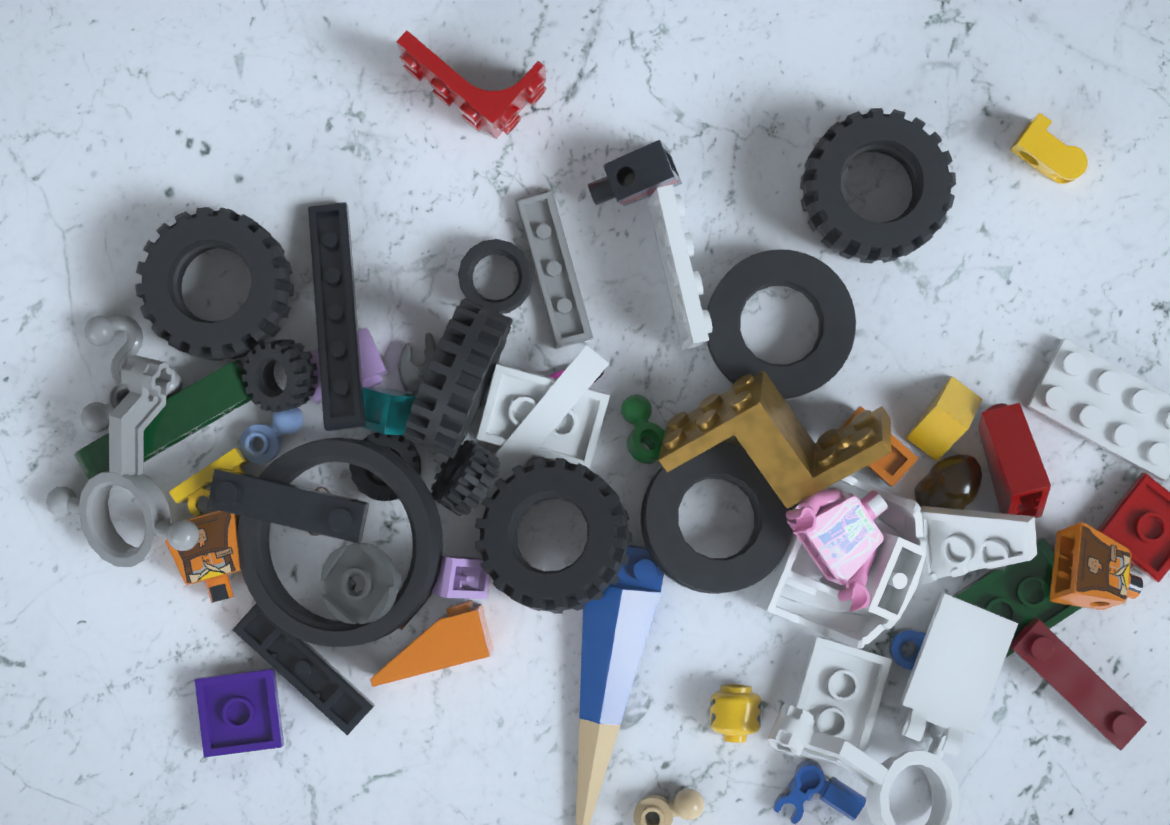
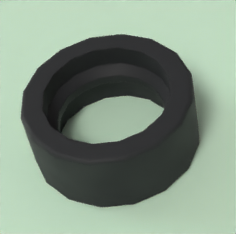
M500 239L485 240L470 248L461 260L458 272L460 289L466 299L501 314L510 313L520 307L529 296L533 282L531 265L524 252L513 243ZM498 254L506 256L515 264L518 269L519 280L516 289L511 295L504 299L491 300L483 297L476 290L473 283V272L481 259L489 255Z

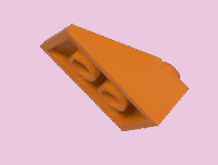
M472 600L450 605L449 608H446L447 614L436 620L370 679L372 687L490 657L493 652V646L483 606L473 607Z

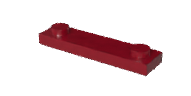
M1034 617L1011 642L1010 648L1120 751L1147 723L1039 619Z

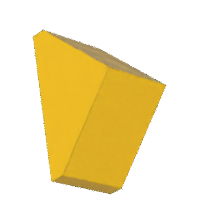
M950 376L905 439L933 460L938 461L968 430L983 399L957 379Z

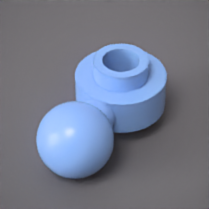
M297 407L286 411L274 412L270 425L256 424L248 427L240 438V449L244 457L254 463L269 462L276 458L282 447L281 435L294 434L302 427L304 418L301 410ZM257 436L262 438L264 442V447L261 451L256 450L253 445L254 439Z

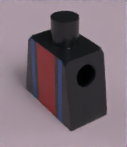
M658 140L604 164L603 167L607 176L589 183L588 189L596 206L616 198L618 203L626 206L652 196L659 187L668 185L676 187L681 185L682 182L669 148L661 140ZM630 173H635L633 183L625 186V177Z

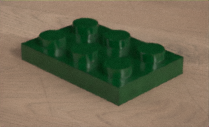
M1045 538L1036 540L1037 555L1032 560L1007 565L1005 570L992 569L952 597L1018 623L1012 641L1034 617L1042 621L1049 629L1060 623L1082 607L1050 601L1054 551ZM1010 647L1005 658L1014 653Z

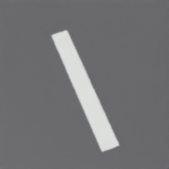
M588 345L582 349L497 451L495 456L499 458L500 467L497 469L499 471L498 477L492 480L494 483L499 478L504 481L514 474L512 468L519 464L523 467L608 366L609 363ZM493 485L492 489L488 488L486 491L487 497L490 499L498 489L495 485ZM480 499L479 506L475 510L471 508V512L468 515L458 516L450 510L446 514L466 531H469L476 523V518H480L484 514L486 507L481 504L483 500Z

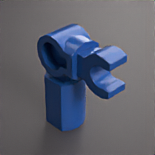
M805 760L797 765L795 775L788 784L789 792L779 795L774 801L773 808L778 813L784 804H793L796 809L790 819L793 824H796L803 817L804 802L806 800L810 801L815 793H819L820 800L854 821L865 806L866 797L833 776L830 779L825 777L824 771L818 762Z

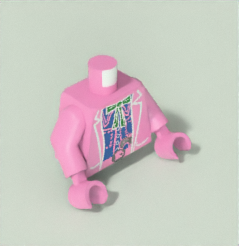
M835 488L824 489L808 498H804L796 509L787 511L785 515L793 533L796 534L825 578L842 586L846 585V589L839 591L838 598L842 602L851 599L850 611L853 612L867 607L870 602V595L866 589V584L878 552L877 547L883 542V534L873 520L888 509V506L881 495L874 490L859 500L854 494L845 491H839Z

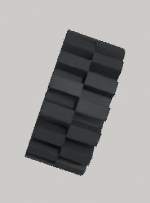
M473 440L464 441L455 457H448V461L446 463L443 462L440 466L441 472L436 473L434 477L436 482L431 486L433 499L458 516L468 515L471 512V508L475 510L479 506L480 499L484 500L487 497L486 491L488 488L492 489L495 484L492 480L498 477L499 474L497 470L500 467L499 458Z

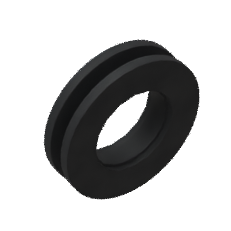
M768 250L742 260L728 271L719 282L707 307L712 322V333H708L709 341H707V346L713 361L721 373L734 384L738 379L747 374L754 376L764 370L784 399L805 395L829 382L848 359L855 339V309L845 284L824 262L799 251ZM771 286L790 287L803 293L813 304L819 319L818 337L812 350L801 360L788 365L771 364L757 358L746 346L740 331L741 313L746 302L757 291Z
M721 442L669 472L663 466L657 471L643 497L640 513L641 532L652 560L672 581L701 593H728L745 589L758 583L768 576L780 563L787 551L793 532L787 523L788 519L785 514L787 511L793 510V506L788 509L785 507L743 446ZM705 479H723L737 485L749 498L754 511V529L748 543L737 554L727 558H709L696 552L685 541L679 527V507L685 493L695 483Z

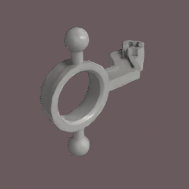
M138 355L129 357L126 366L121 369V383H126L130 392L109 415V471L101 472L89 479L81 492L80 498H77L76 493L72 489L63 486L51 490L46 499L48 510L58 517L68 516L71 513L79 514L81 528L91 548L101 559L116 567H133L149 559L152 552L161 548L166 539L178 551L192 549L199 539L198 528L193 522L186 519L177 520L171 524L169 504L161 488L151 477L144 474L143 431L165 407L166 395H168L170 386L175 383V370L169 368L168 362ZM113 485H119L129 490L138 500L144 512L146 530L144 540L139 547L126 543L117 533L110 519L108 500L110 489Z

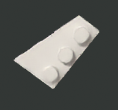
M928 506L921 507L923 537L927 541L926 556L921 571L922 584L934 582L938 578L947 576H962L970 571L983 568L989 570L1030 561L1037 555L1034 516Z

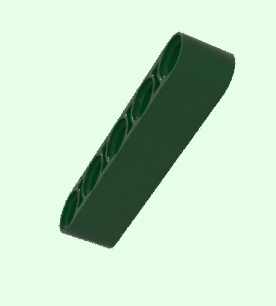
M241 360L233 361L166 399L165 407L143 431L144 462L251 401L253 394H247L245 391L248 382L243 381L242 375L247 374V370L243 368ZM109 433L86 445L74 454L88 480L101 472L109 471Z

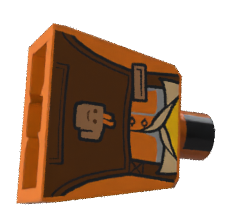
M217 511L188 519L197 526L199 531L198 543L192 549L178 551L169 544L168 539L165 541L184 583L191 585L205 581L211 603L234 597L228 574L241 571L237 544L240 515L224 511Z
M1080 522L1057 531L1050 601L1105 610L1125 603L1128 598H1137L1142 592L1143 580L1141 577L1130 573L1131 553L1129 549L1088 524Z

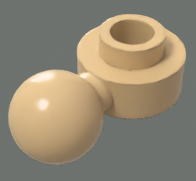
M690 788L679 791L674 801L671 802L661 795H647L638 802L635 808L634 823L635 825H671L673 817L677 816L684 820H694L704 810V799L698 791ZM648 812H656L660 816V821L651 823L647 820L646 814Z

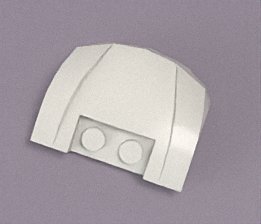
M847 476L825 489L835 488L839 491H845L854 494L859 500L874 490L881 495L888 506V509L873 520L883 534V542L877 547L878 552L866 584V589L870 595L869 605L851 612V599L842 602L838 598L839 591L846 589V585L842 586L827 580L793 532L787 551L780 561L777 571H772L767 576L755 605L857 649L863 648L864 644H869L884 629H891L901 617L917 588L926 556L927 541L923 537L921 507L916 501L892 494Z

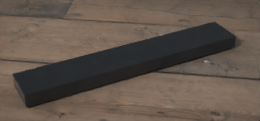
M346 202L308 207L324 428L326 431L366 427L349 207Z

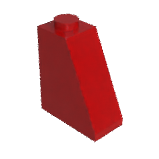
M1020 402L1011 405L1005 403L995 404L981 413L978 430L1000 513L1034 516L1035 518L1042 517L1051 489V483Z

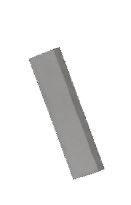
M553 190L515 199L556 349L594 339Z

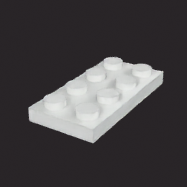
M673 185L657 188L647 203L682 351L697 348L709 341L708 333H712V322L708 310H702L699 295L703 294L702 279L698 271L693 272L690 256H694L693 241L689 232L684 233L680 219L685 217L684 203L680 194L675 195Z
M1066 338L1062 339L1026 407L1155 478L1166 481L1170 475V394Z

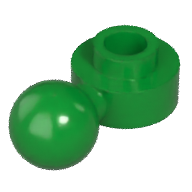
M634 394L627 397L621 406V414L624 420L634 425L635 428L627 438V448L631 456L638 462L652 464L659 459L665 431L657 424L648 421L652 413V406L649 400L642 395ZM641 442L645 443L648 446L649 450L643 447Z

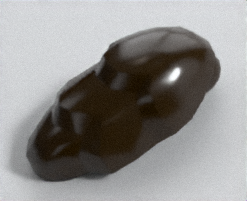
M957 454L940 460L932 466L929 474L920 480L915 487L916 502L920 507L928 506L964 510L968 504L974 501L979 492L982 480L980 464L971 455Z

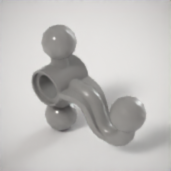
M117 315L110 318L96 316L86 322L84 328L85 337L94 346L107 345L113 340L115 332L120 330L126 332L128 337L126 343L116 353L111 363L112 378L116 385L109 394V403L93 402L82 410L80 415L81 423L90 432L98 433L109 427V415L130 392L127 384L121 383V369L126 366L129 357L139 352L143 343V333L139 324L129 316ZM176 371L175 383L170 386L166 399L181 391L182 379Z

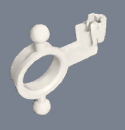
M783 704L767 739L770 741L769 745L791 756L795 754L799 757L801 753L835 763L868 785L866 792L867 813L873 825H896L890 812L889 794L892 783L898 773L909 765L920 768L926 774L931 786L933 804L930 817L925 825H956L960 809L959 787L951 768L942 760L944 752L937 749L945 728L931 723L930 734L933 740L928 752L925 750L906 751L898 756L890 757L880 764L848 741L812 729L815 720H813L814 716L806 710L791 704Z

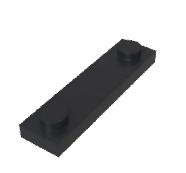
M223 468L214 469L207 508L354 543L362 542L369 507L368 502Z
M257 603L232 629L347 736L375 706L373 702L310 644L290 635L273 623L263 613Z

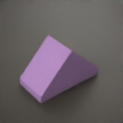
M442 554L439 573L431 593L445 598L487 599L490 575L485 573L480 565L484 562L483 559Z

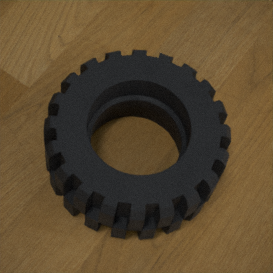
M871 108L867 114L862 115L858 111L848 115L841 123L837 121L819 139L804 165L805 171L800 182L803 198L800 201L803 212L807 211L810 220L807 222L813 232L818 230L823 237L821 242L827 248L834 246L840 250V256L847 259L852 257L860 258V263L872 264L879 260L886 263L914 252L933 238L935 232L942 228L947 220L945 215L952 208L955 196L951 194V188L956 185V173L949 172L948 165L953 160L949 150L942 152L938 144L942 141L940 136L936 132H933L931 135L925 132L922 128L926 123L916 117L911 122L904 119L905 112L894 109L890 114H883V108ZM865 152L883 153L894 158L904 167L911 181L912 198L903 214L894 220L877 223L860 217L849 207L842 194L841 178L847 164L856 156Z
M210 207L197 208L196 214L193 215L185 211L175 216V224L169 226L164 223L156 230L160 237L155 243L148 240L143 248V251L148 253L145 263L138 261L136 273L142 275V282L135 284L136 296L143 299L144 305L140 307L143 317L151 321L153 324L151 329L158 337L168 341V345L179 351L199 358L223 361V358L237 359L244 357L245 352L255 350L254 347L263 344L267 337H275L281 329L278 326L282 317L287 318L291 307L287 303L289 296H294V284L290 282L289 275L293 274L290 262L285 259L284 249L271 236V233L250 217L221 207L219 211H214ZM216 248L226 249L239 255L248 266L251 275L249 295L243 306L234 315L225 320L207 321L200 319L184 303L182 296L183 276L190 263L200 254Z

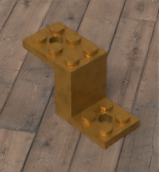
M763 370L754 376L747 374L741 377L732 385V389L721 395L714 393L708 396L699 404V408L688 414L681 412L672 417L666 424L658 460L664 469L669 472L735 435L788 509L801 502L804 498L818 493L890 454L891 418L883 406L872 412L871 410H866L855 416L849 425L838 431L837 429L828 430L814 443Z

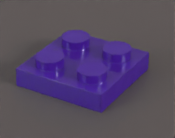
M274 668L194 679L204 758L282 748L284 746Z

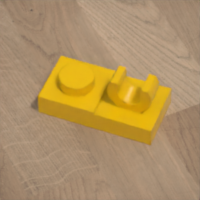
M234 448L170 490L169 493L176 503L188 501L190 513L195 517H199L203 513L198 507V500L202 496H206L209 499L210 489L206 488L212 484L214 469L223 468L245 473L241 467L250 461L244 457L241 449Z

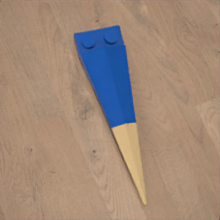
M628 544L626 554L630 557L628 564H623L617 575L620 577V580L616 585L611 583L603 592L605 596L599 601L593 599L584 604L576 825H590L661 595L664 573L654 563L646 547Z

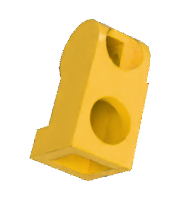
M1038 113L1030 120L1009 150L1058 184L1073 182L1083 175L1087 169L1088 159L1085 152L1079 147L1067 146L1049 133L1047 128L1052 121L1043 114Z

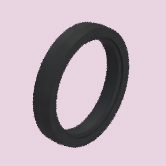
M342 437L319 439L284 453L266 467L259 477L290 484L299 475L314 466L326 462H344L365 468L381 478L401 501L407 513L412 532L413 549L410 568L401 589L397 593L393 606L381 619L365 624L344 623L312 613L300 605L287 592L277 576L269 547L271 523L241 515L237 532L240 568L247 588L257 605L273 623L285 632L300 640L319 646L349 647L377 641L400 628L416 614L429 597L437 580L443 554L441 519L433 496L425 482L405 460L395 453L377 444L358 439Z

